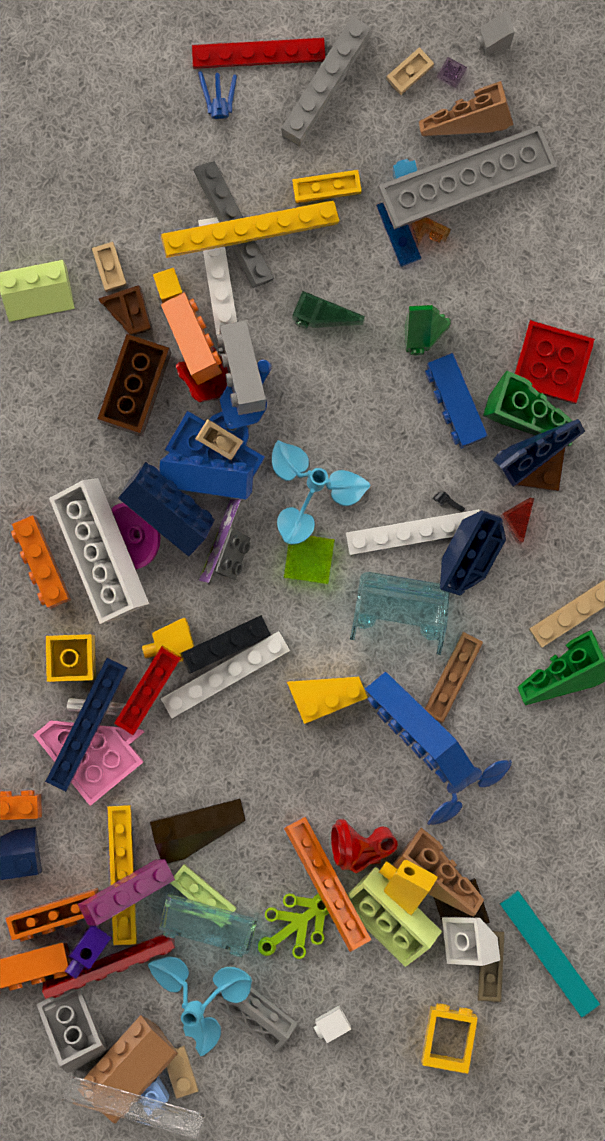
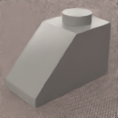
M508 11L503 12L480 27L479 34L476 36L478 49H483L484 55L510 48L515 31Z

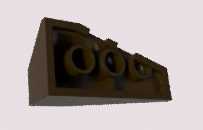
M236 799L150 821V826L160 859H165L168 864L186 859L237 827L246 819L241 799Z

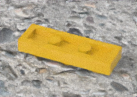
M359 170L292 179L295 203L362 193Z

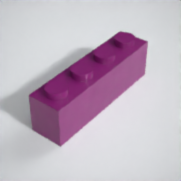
M156 859L81 902L78 906L87 924L98 926L171 883L175 878L166 860Z

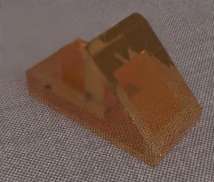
M427 217L410 223L417 248L425 233L429 234L428 237L431 240L440 243L441 240L446 242L451 232L450 228Z

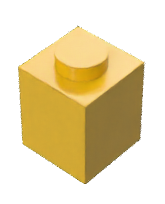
M174 267L153 274L162 303L182 294Z

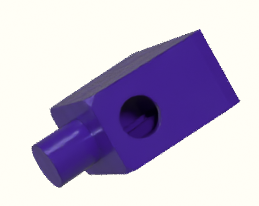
M89 926L68 956L72 961L65 972L74 979H77L83 968L89 970L112 937L96 926ZM83 950L88 952L86 960L80 956Z

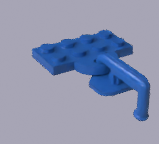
M264 359L257 363L262 385L272 370V364ZM227 386L220 397L222 412L213 415L209 420L243 441L232 460L195 439L206 421L189 411L186 412L165 450L170 453H179L181 457L187 458L200 456L203 460L207 461L221 459L228 464L236 462L246 463L247 466L254 467V478L265 456L246 446L249 439L248 425L260 421L267 409V401L264 411L238 415L237 407H232L230 394L233 393L232 387Z

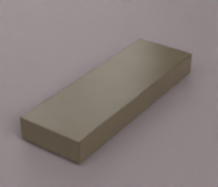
M492 931L498 937L500 961L479 966L478 1001L501 1002L505 932Z

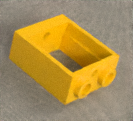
M437 1003L436 1007L430 1006L421 1059L423 1066L468 1074L478 1019L476 1014H472L473 1010L459 1007V1011L451 1010L449 1005ZM436 1017L469 1022L463 1059L430 1053Z

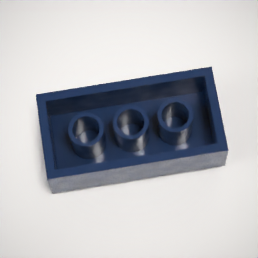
M147 462L129 479L118 497L119 500L188 557L206 539L215 521L209 511L198 506L191 496L185 495L177 488L173 481L167 480L155 466L149 465Z

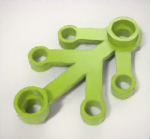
M293 893L285 894L283 904L288 908H292L295 905L309 907L304 913L281 911L275 907L266 909V920L270 922L283 920L290 921L291 923L272 937L266 936L260 939L258 950L262 955H272L276 950V945L297 930L296 944L292 949V954L295 958L302 959L306 954L305 938L307 924L314 916H316L315 930L311 933V942L315 945L323 943L324 919L329 912L326 907L320 909L317 906L318 902L322 901L319 893L313 898L299 897ZM288 896H292L294 903L287 904L285 899ZM273 910L276 916L269 918L267 912ZM319 933L322 939L315 941L313 939L314 934ZM264 943H269L271 945V949L269 951H265L263 949ZM300 947L304 952L302 955L295 954V949Z

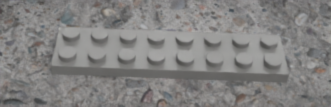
M537 126L383 183L377 189L394 229L554 170L557 165L541 127Z

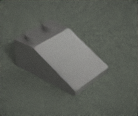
M73 988L65 991L59 997H50L36 1004L58 1064L65 1072L69 1073L105 1055L109 1051L81 989Z

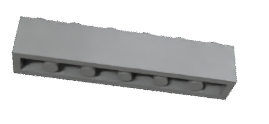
M351 17L281 127L283 137L300 147L302 146L371 37V27L355 17Z

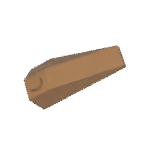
M499 81L474 91L473 93L476 97L469 101H464L462 98L459 99L449 112L447 109H441L419 121L421 135L490 133L503 131L509 126L514 125L502 82Z

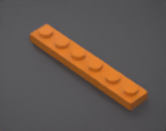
M306 817L285 827L286 834L349 952L371 941L366 928Z

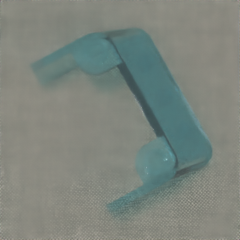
M365 572L361 574L350 640H355L357 627L363 629L370 628L375 625L376 619L420 626V633L426 639L437 640L436 654L441 655L447 629L450 593L441 590L439 583Z
M170 890L165 900L159 929L163 931L162 935L170 938H176L177 935L230 950L229 954L237 957L249 954L260 913L255 912L254 918L175 896L176 890Z

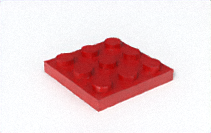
M530 320L514 374L529 380L532 383V387L540 394L543 393L545 396L576 404L595 339Z

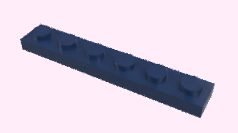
M106 658L45 782L67 792L128 667L110 658Z

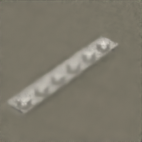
M74 1076L69 1077L62 1098L64 1102L193 1139L198 1138L205 1118L204 1114Z

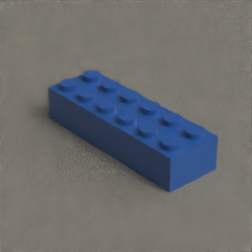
M384 672L365 688L370 696L367 698L368 702L375 710L379 709L377 712L379 718L384 723L389 722L388 726L396 735L398 733L401 734L399 737L407 747L412 745L411 749L419 759L422 756L424 757L423 762L431 771L433 769L437 770L435 774L443 783L447 781L455 788L476 770L459 742L387 672Z

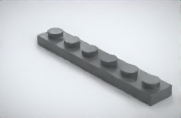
M215 161L196 166L193 171L219 223L243 218ZM255 241L231 245L252 288L266 284L274 279Z

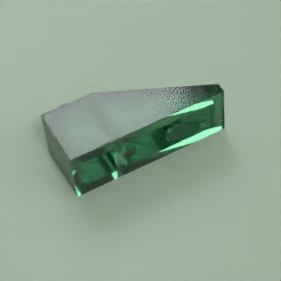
M302 291L292 315L293 320L296 321L295 324L304 329H307L308 326L323 328L363 325L365 321V316L305 291Z

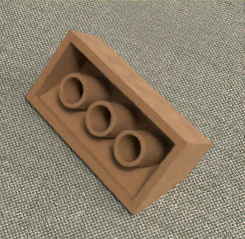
M140 1015L78 1085L87 1099L111 1122L116 1124L177 1056L178 1052L158 1025Z

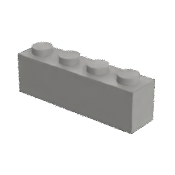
M240 321L220 325V331L216 335L218 348H222L224 353L221 354L223 368L227 367L228 374H226L227 386L232 387L233 393L230 394L232 407H237L238 415L264 411L266 408V397L247 322Z

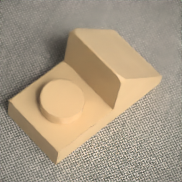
M208 419L195 438L232 460L243 442L240 438Z

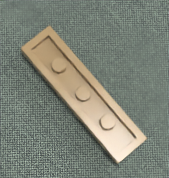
M605 580L529 628L541 648L605 607Z

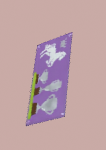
M230 499L199 581L209 583L241 499Z

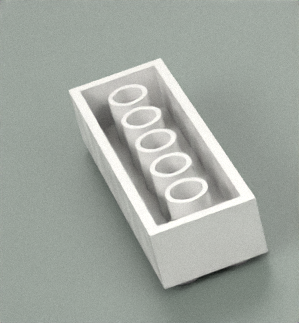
M99 479L82 480L50 497V502L99 623L102 624L116 620L148 605V599Z

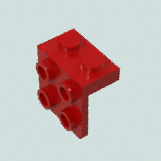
M211 347L213 352L217 351L215 347ZM185 361L176 364L178 376L185 381L190 389L191 396L201 403L215 400L222 396L227 387L226 374H228L227 367L223 368L222 363L219 364L222 373L200 385L191 376Z

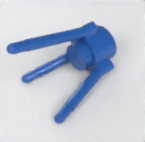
M199 71L198 75L207 103L208 114H211L212 119L228 118L229 113H232L237 75L234 74L232 77L228 102H226L225 98H221L220 74H215L216 98L211 103L203 73Z

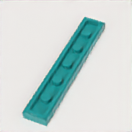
M517 890L499 903L579 1015L583 1018L598 1007L600 1003L520 892Z

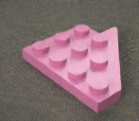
M51 720L33 735L54 762L74 725L73 722ZM99 726L71 782L90 806L144 763L130 745L145 733L143 729H138L132 735L120 727Z

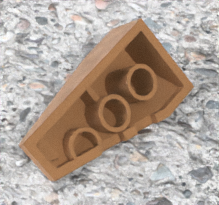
M420 828L397 857L393 866L398 869L404 860H408L436 875L438 878L428 894L474 917L484 901L483 897L469 879L462 877L455 868L457 864L454 860H449L441 851L444 847L423 828Z

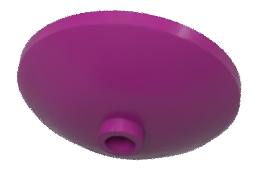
M124 503L115 505L111 508V511L135 569L143 568L156 557L160 547L161 535Z

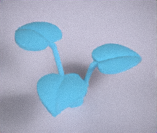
M279 440L273 448L271 459L276 475L285 481L294 479L296 475L299 478L308 477L307 486L310 489L300 511L289 507L282 510L277 518L278 531L287 544H299L308 539L315 527L314 518L309 514H304L314 492L321 491L326 485L327 489L332 490L331 497L336 503L342 506H351L357 503L370 487V483L364 478L345 470L333 472L329 479L327 472L322 468H315L312 471L309 470L303 473L308 468L309 459L301 448Z
M163 957L153 960L148 964L152 975L164 989L170 992H178L183 986L182 1008L185 1009L181 1015V1021L184 1024L183 1030L185 1036L195 1039V1048L200 1056L205 1055L213 1049L221 1036V1027L218 1021L212 1017L204 1018L205 1008L220 992L225 1000L232 1003H239L245 1000L251 990V977L245 971L236 967L221 968L213 977V982L218 988L203 1004L199 1001L188 1003V984L185 980L189 976V971L182 960L176 957Z

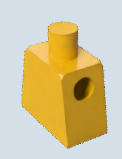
M187 618L179 619L153 632L154 643L143 645L142 650L145 659L156 656L162 645L179 656L180 653L194 647Z
M404 860L398 869L386 861L378 872L390 880L384 888V892L410 915L414 913L438 878L436 875L408 860Z

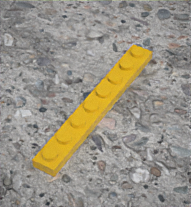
M333 200L161 234V241L166 258L332 226L339 223V217Z

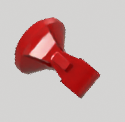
M338 819L331 829L333 858L335 864L342 870L358 873L369 864H380L381 859L395 852L398 846L397 840L390 829L384 826L375 829L368 838L360 835L345 819ZM388 838L386 842L381 843L384 839Z

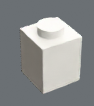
M340 1005L315 1019L316 1026L314 1029L320 1039L324 1038L326 1043L351 1030V1025Z

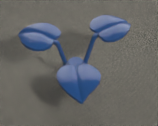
M502 760L495 762L487 767L483 773L480 768L475 767L476 770L455 788L448 783L447 791L452 794V800L443 803L434 812L427 824H441L455 817L463 806L458 801L456 793L464 790L469 784L480 780L478 782L479 787H489L497 783L508 772L512 761Z

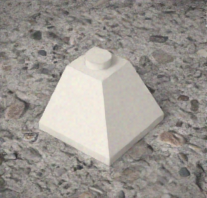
M442 917L447 964L484 966L500 961L498 937L481 918Z

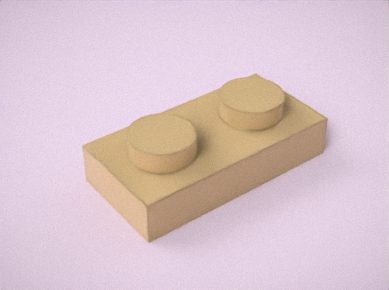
M419 47L388 74L386 80L402 95L434 67V62Z
M114 242L92 248L105 291L108 292L127 286Z
M185 1045L175 1048L178 1054L166 1067L176 1099L199 1091Z

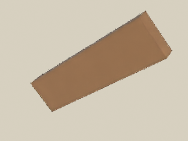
M462 632L425 707V710L441 723H444L483 644V641L465 632Z

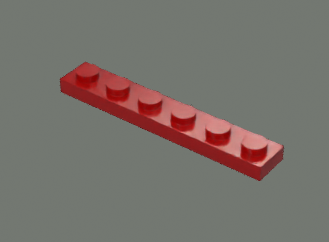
M324 38L192 45L193 69L323 62L325 60Z
M167 932L98 959L89 970L83 968L77 979L68 975L57 979L53 977L45 980L42 986V993L45 999L50 997L56 998L70 989H80L90 981H100L113 972H123L129 966L136 963L143 964L149 961L151 957L166 955L175 948L172 932Z

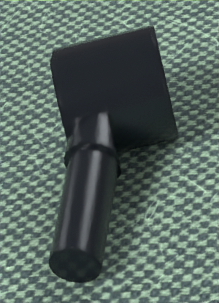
M438 492L433 497L441 507L447 502L460 512L465 510L463 506L453 501L446 492Z

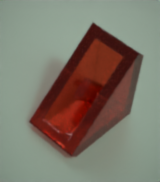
M530 497L500 515L516 543L522 544L524 542L534 498Z

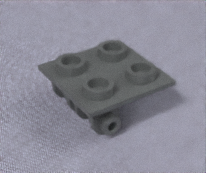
M230 528L215 571L222 576L236 580L237 575L241 573L243 568L242 561L244 555L250 549L249 541L251 538Z

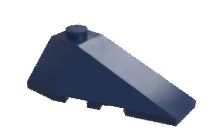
M576 419L513 444L507 449L501 450L492 460L507 481L514 487L582 435L585 430L579 419Z
M36 827L13 830L0 837V880L42 873Z

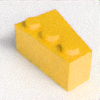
M359 677L287 682L304 724L368 698Z

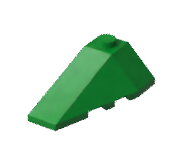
M592 630L568 642L565 646L569 650L559 658L557 655H553L550 658L552 663L545 671L537 669L518 686L525 706L596 687L605 682V653Z

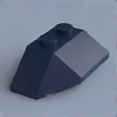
M481 510L461 521L442 557L441 590L460 596L465 593V590L486 578L506 541L503 520L500 516Z

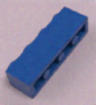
M451 353L429 362L425 375L429 383H434L436 388L433 391L437 403H442L445 411L442 412L445 423H450L453 432H451V437L454 444H459L462 449L486 439L488 435L454 354Z
M169 453L160 460V474L167 480L173 481L179 490L245 500L252 494L254 467H249L246 463L236 462L228 464L221 459L207 461L203 460L200 456L181 457L179 453Z

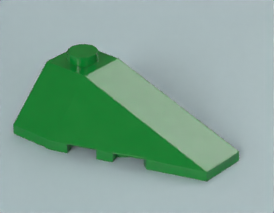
M433 305L409 306L405 322L406 352H411V355L415 356L424 355V351H429L450 328L451 319L446 318L445 314H440V310Z
M510 371L504 373L490 393L483 413V417L533 435L541 434L573 421L562 410L555 408L543 393L540 394L533 388L529 380Z

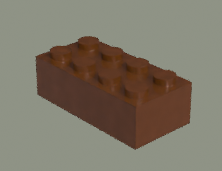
M126 334L97 418L101 424L141 437L144 436L171 356L169 347Z

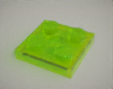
M310 536L299 544H288L283 578L328 585L335 539Z

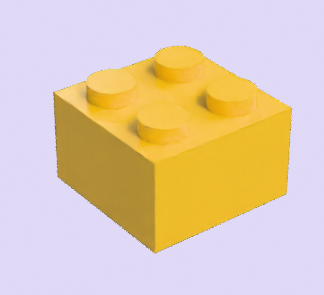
M95 635L46 636L47 682L96 680Z

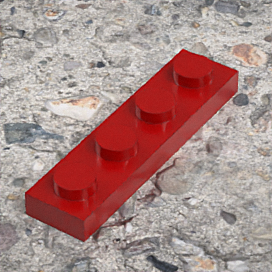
M162 645L114 724L134 735L182 657Z

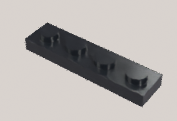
M262 615L180 653V656L188 673L191 674L267 638L271 634Z

